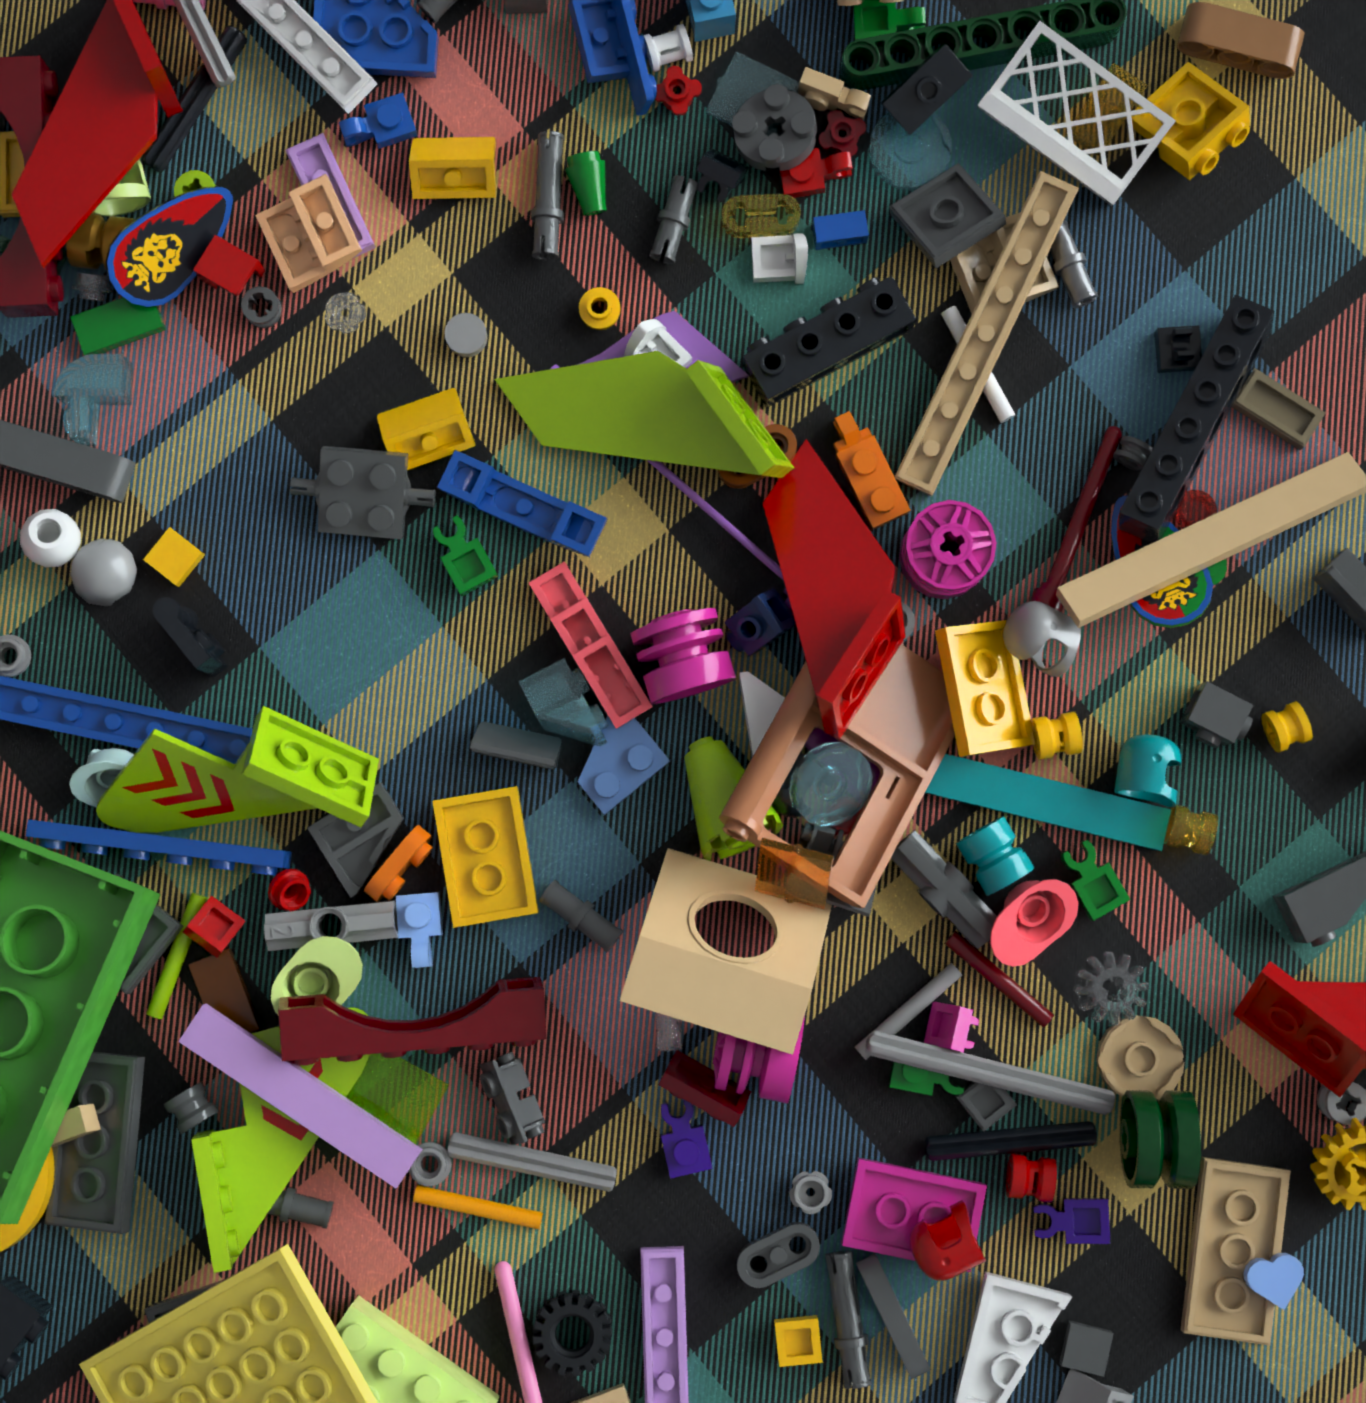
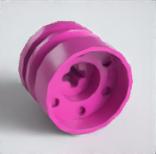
M946 500L931 504L917 514L901 540L899 561L903 575L914 589L927 597L949 599L963 595L986 575L994 561L997 542L993 527L980 510L966 502ZM944 538L949 543L957 542L959 545L958 549L954 552V556L950 551L942 552L940 550L941 545L945 541Z
M715 608L685 609L655 618L646 626L630 633L633 645L653 643V646L636 654L638 662H659V668L643 676L651 705L686 698L736 680L729 652H708L707 649L708 645L723 637L722 629L704 631L701 629L718 621Z
M805 1016L793 1055L718 1032L712 1062L715 1073L714 1089L725 1091L730 1072L738 1073L735 1093L743 1094L750 1076L757 1077L759 1098L787 1104L795 1079Z

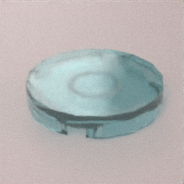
M888 112L879 119L871 134L868 154L872 168L882 181L896 189L914 191L945 171L950 162L952 140L948 127L935 113L911 135H908Z
M828 742L811 749L804 756L806 760L802 763L800 769L796 766L791 776L789 788L792 806L806 821L820 827L837 826L850 820L863 808L871 792L873 776L870 763L861 752L843 742Z

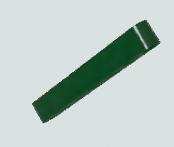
M1067 0L858 39L851 42L844 50L840 77L848 88L861 91L900 84L934 52L932 46L945 43L968 70L1007 64L1025 42V40L1018 39L1013 31L1023 29L1031 33L1039 21L1079 50L1103 46L1111 43L1117 37L1127 16V8L1123 0ZM1104 14L1108 16L1113 24H1101L1096 19V15ZM1065 22L1073 31L1070 33L1061 32L1054 23ZM1042 34L1030 49L1032 59L1057 54L1056 45ZM984 37L990 41L992 46L988 48L978 47L973 42V38ZM903 52L910 57V61L907 63L895 62L891 54ZM856 59L863 60L869 64L870 68L865 71H858L850 65V62Z

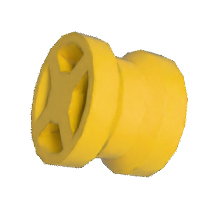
M1297 701L1286 704L1284 710L1280 712L1271 710L1263 713L1261 716L1266 737L1270 745L1278 753L1287 750L1289 745L1296 741L1302 744L1312 740L1313 735L1309 719Z

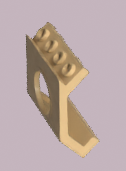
M668 848L619 1001L793 1055L813 989L832 905L786 890L787 884ZM716 901H736L749 905L763 914L770 922L775 935V943L768 951L755 957L743 958L726 955L712 948L703 940L695 925V915L702 907Z

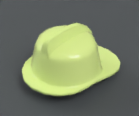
M322 936L308 941L299 948L282 968L272 985L271 1002L275 1013L279 1016V1000L282 997L324 994L342 1005L356 989L362 978L363 964L359 953L350 943L338 937Z

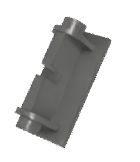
M512 1051L497 1057L500 1066H498L496 1060L480 1064L483 1072L480 1075V1082L487 1097L493 1098L499 1112L496 1115V1122L502 1136L505 1139L509 1138L511 1144H520L528 1141L525 1132L529 1139L544 1133L542 1124L545 1123V1119L534 1094L519 1100L517 1092L531 1085L521 1059H516Z

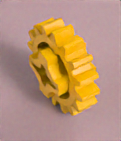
M1352 1118L1351 1128L1344 1129L1340 1123H1337L1335 1125L1337 1132L1335 1136L1331 1137L1327 1134L1321 1136L1326 1146L1313 1149L1312 1152L1318 1161L1310 1164V1168L1316 1176L1314 1181L1322 1194H1326L1332 1204L1341 1201L1346 1210H1351L1355 1202H1358L1362 1209L1366 1210V1125L1362 1126L1357 1118Z

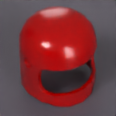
M963 1200L949 1206L951 1213L944 1219L935 1223H927L923 1219L912 1228L910 1233V1247L914 1259L923 1273L933 1280H949L986 1262L972 1232L968 1211Z

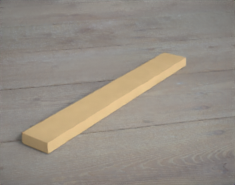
M1039 172L895 475L897 481L931 497L933 496L1078 192V187L1045 172Z
M1346 452L1059 586L1056 596L1076 626L1080 628L1366 493V474L1350 453Z

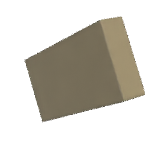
M1256 368L1249 373L1232 405V408L1298 450L1305 447L1326 414L1323 410Z

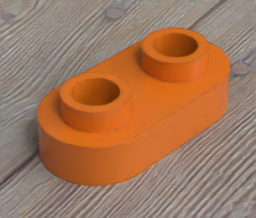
M417 825L371 878L364 888V892L376 902L380 901L383 897L390 901L405 884L406 881L401 876L411 864L418 867L432 851L433 847L428 844L432 835L420 825Z

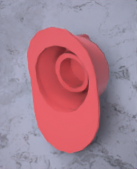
M1057 879L1025 881L1016 885L1008 893L1004 902V909L996 917L991 929L990 945L994 956L1002 964L1012 967L1025 965L1035 959L1071 928L1077 917L1079 904L1075 891L1067 883Z

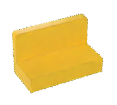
M495 137L414 138L409 156L412 199L496 198Z
M455 388L377 415L380 432L387 451L408 453L407 470L452 455L455 450L461 452L476 446Z

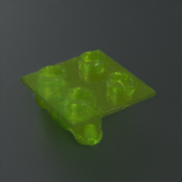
M380 1053L370 1054L361 1076L348 1095L343 1094V1096L414 1144H417L449 1084L401 1057L385 1058Z

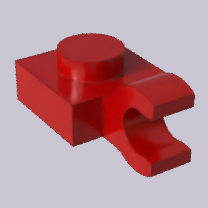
M814 148L808 158L801 164L790 170L780 171L784 200L825 193V180L851 177L853 167L850 152L836 153L821 159L819 148Z

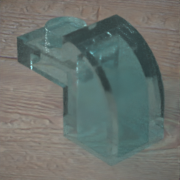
M90 354L82 356L68 364L57 378L53 396L65 405H70V408H66L64 411V429L69 434V438L76 443L86 446H97L98 405H132L133 364L123 354Z

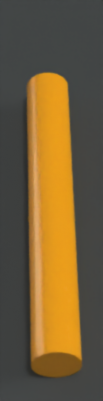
M421 1185L416 1186L413 1202L538 1230H540L543 1212Z

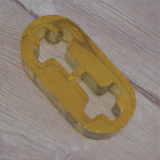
M786 194L740 195L732 197L725 203L722 209L721 222L727 234L735 238L787 236L797 229L801 210L796 199ZM780 206L785 207L787 214H793V216L787 218L786 224H779L777 217H764V215L776 214L777 207ZM737 208H743L744 214L747 216L758 215V217L747 218L744 226H737L736 219L729 218V216L735 215Z

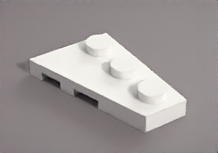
M985 1271L954 1402L1006 1403L1026 1372L1027 1364L1039 1345L1043 1344L1051 1332V1326L1061 1310L1066 1308L1072 1296L1068 1293Z

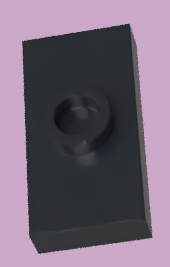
M942 43L881 104L904 131L911 135L973 75L945 43Z

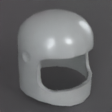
M1030 601L1021 604L1010 614L1003 630V640L1008 652L1017 659L1027 660L1031 658L1037 669L1051 677H1059L1068 671L1074 661L1081 640V628L1076 626L1070 616L1040 601ZM1053 639L1064 645L1065 653L1055 665L1045 668L1042 662V652L1046 641Z

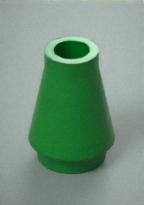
M587 151L567 157L568 167L565 169V172L579 201L583 216H592L606 212L605 160H601L599 151Z

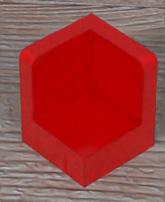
M214 235L193 271L202 282L212 288L217 289L219 286L234 296H238L251 275L254 273L262 277L265 269L258 259L221 237Z

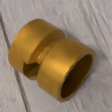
M92 213L66 243L69 264L72 267L98 269L103 264L106 269L105 261L109 245L122 229L136 219L111 216L105 221L100 214Z

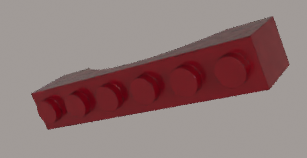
M40 55L0 57V112L7 119L16 134L23 154L24 166H26L53 111L52 97L58 95L56 73L54 70L49 69ZM21 218L8 247L0 256V311L7 318L57 316L58 302H62L64 299L62 278L57 276V260H62L63 247L43 269Z
M541 977L497 980L484 993L462 1007L439 1016L418 1020H386L366 1016L341 1006L324 994L282 997L279 1000L278 1014L282 1062L292 1061L295 1065H311L318 1062L319 1058L336 1057L338 1061L350 1062L361 1059L365 1054L380 1053L385 1058H396L404 1056L407 1051L424 1050L428 1054H442L448 1052L450 1047L467 1046L470 1050H487L492 1048L495 1043L511 1042L513 1046L526 1047L536 1044L537 1040L547 1039L544 988Z

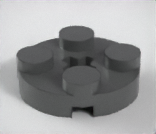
M771 85L765 91L750 97L740 107L732 120L735 143L739 154L749 165L758 170L766 171L765 167H779L780 171L790 170L808 158L816 143L817 123L812 106L803 96L794 91L787 90L783 85ZM774 123L783 124L782 129L784 133L781 136L775 133L767 136L768 127Z

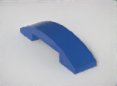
M457 450L454 451L437 486L440 491L498 520L589 558L608 520L606 517L568 501L567 503L502 474L492 466Z

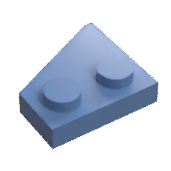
M607 715L578 779V783L601 812L606 815L670 763V760L635 718L616 729Z

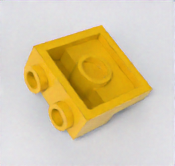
M1190 62L1184 64L1147 98V100L1176 120L1157 146L1159 148V157L1189 181L1198 172L1202 175L1210 173L1219 161V153L1228 145L1233 148L1239 146L1249 134V105ZM1149 113L1131 116L1133 129L1146 139L1153 138L1163 125L1162 122Z

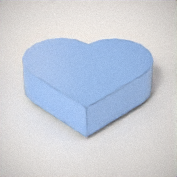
M1278 1253L1269 1260L1255 1258L1249 1261L1243 1273L1247 1286L1285 1310L1303 1279L1304 1268L1296 1257L1288 1253Z

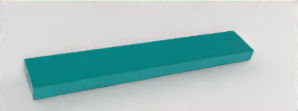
M949 754L944 755L925 792L926 794L1155 851H1162L1171 814V809Z

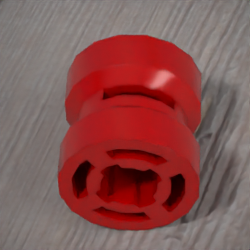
M1011 1154L1006 1173L1007 1197L1022 1199L1025 1195L1034 1196L1038 1201L1051 1203L1056 1190V1160L1041 1157L1037 1161L1028 1160L1025 1155Z

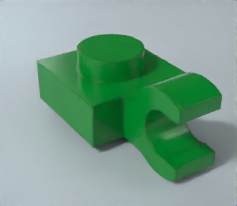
M862 0V4L854 5L855 40L922 28L926 25L925 7L896 9V2L882 3L879 0Z

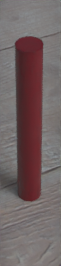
M954 931L944 943L947 947L1044 1028L1052 1020L1054 1014L959 933Z

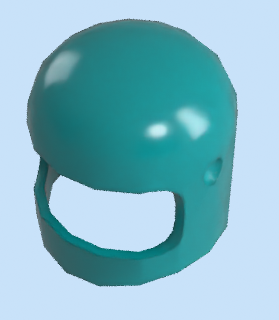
M1152 734L1136 735L1126 740L1121 747L1115 793L1126 797L1151 801L1167 807H1175L1178 791L1166 784L1165 774L1167 766L1181 765V752L1178 746L1168 738Z

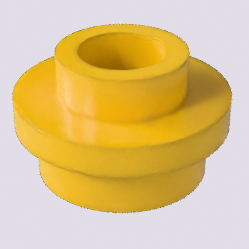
M592 288L580 299V317L592 329L604 330L610 328L617 322L620 316L621 307L619 299L614 292L607 288ZM602 301L608 307L604 313L597 314L592 311L593 304Z

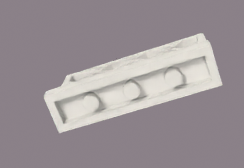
M1041 21L1037 23L989 92L987 91L978 104V108L1111 206L1115 204L1176 122L1164 111ZM1042 34L1056 45L1058 62L1033 66L1030 49ZM1061 49L1074 59L1063 61ZM1027 56L1028 67L1016 69L1024 57ZM1083 64L1090 70L1092 87L1067 91L1064 66ZM1059 67L1062 92L1037 96L1033 72ZM1029 73L1032 98L1014 101L1001 91L1011 76ZM1095 74L1109 84L1097 86ZM1117 89L1124 96L1126 112L1100 116L1097 91ZM1092 92L1096 117L1070 121L1067 97ZM1063 98L1066 122L1047 125L1041 121L1037 102ZM1129 99L1143 109L1131 111ZM1033 103L1034 115L1021 105ZM1149 113L1163 123L1153 138L1134 141L1131 116ZM1126 117L1129 142L1104 146L1101 122ZM1096 123L1099 147L1081 150L1073 144L1071 127ZM1067 128L1068 140L1055 130ZM1148 144L1137 158L1135 146ZM1130 147L1132 166L1125 176L1120 179L1107 169L1105 152ZM1100 153L1102 165L1090 157L1089 154Z

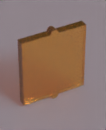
M762 838L755 892L782 898L788 903L797 902L825 909L834 856L802 848L800 844H794L793 846Z

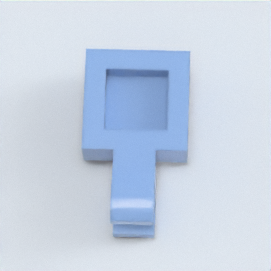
M440 893L396 896L398 939L411 938L412 968L433 967L430 937L443 936Z

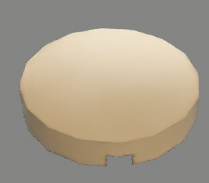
M1134 1015L1119 1019L1105 1031L1098 1044L1096 1062L1100 1076L1113 1092L1122 1097L1126 1090H1149L1156 1099H1161L1166 1090L1172 1091L1176 1087L1184 1070V1055L1180 1039L1170 1026L1153 1017Z

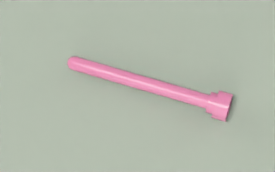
M500 1261L496 1264L494 1271L524 1403H542L512 1268L508 1262Z

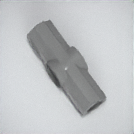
M385 901L265 914L264 936L268 951L301 948L312 939L326 936L322 929V922L331 913L338 916L342 923V930L336 937L348 943L398 938L396 902Z

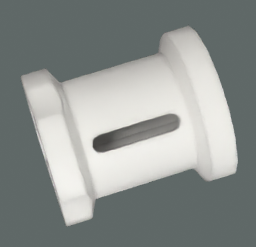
M684 24L676 25V30L658 36L643 35L646 42L648 61L653 72L660 71V66L681 59H684L686 62L693 61L692 48Z

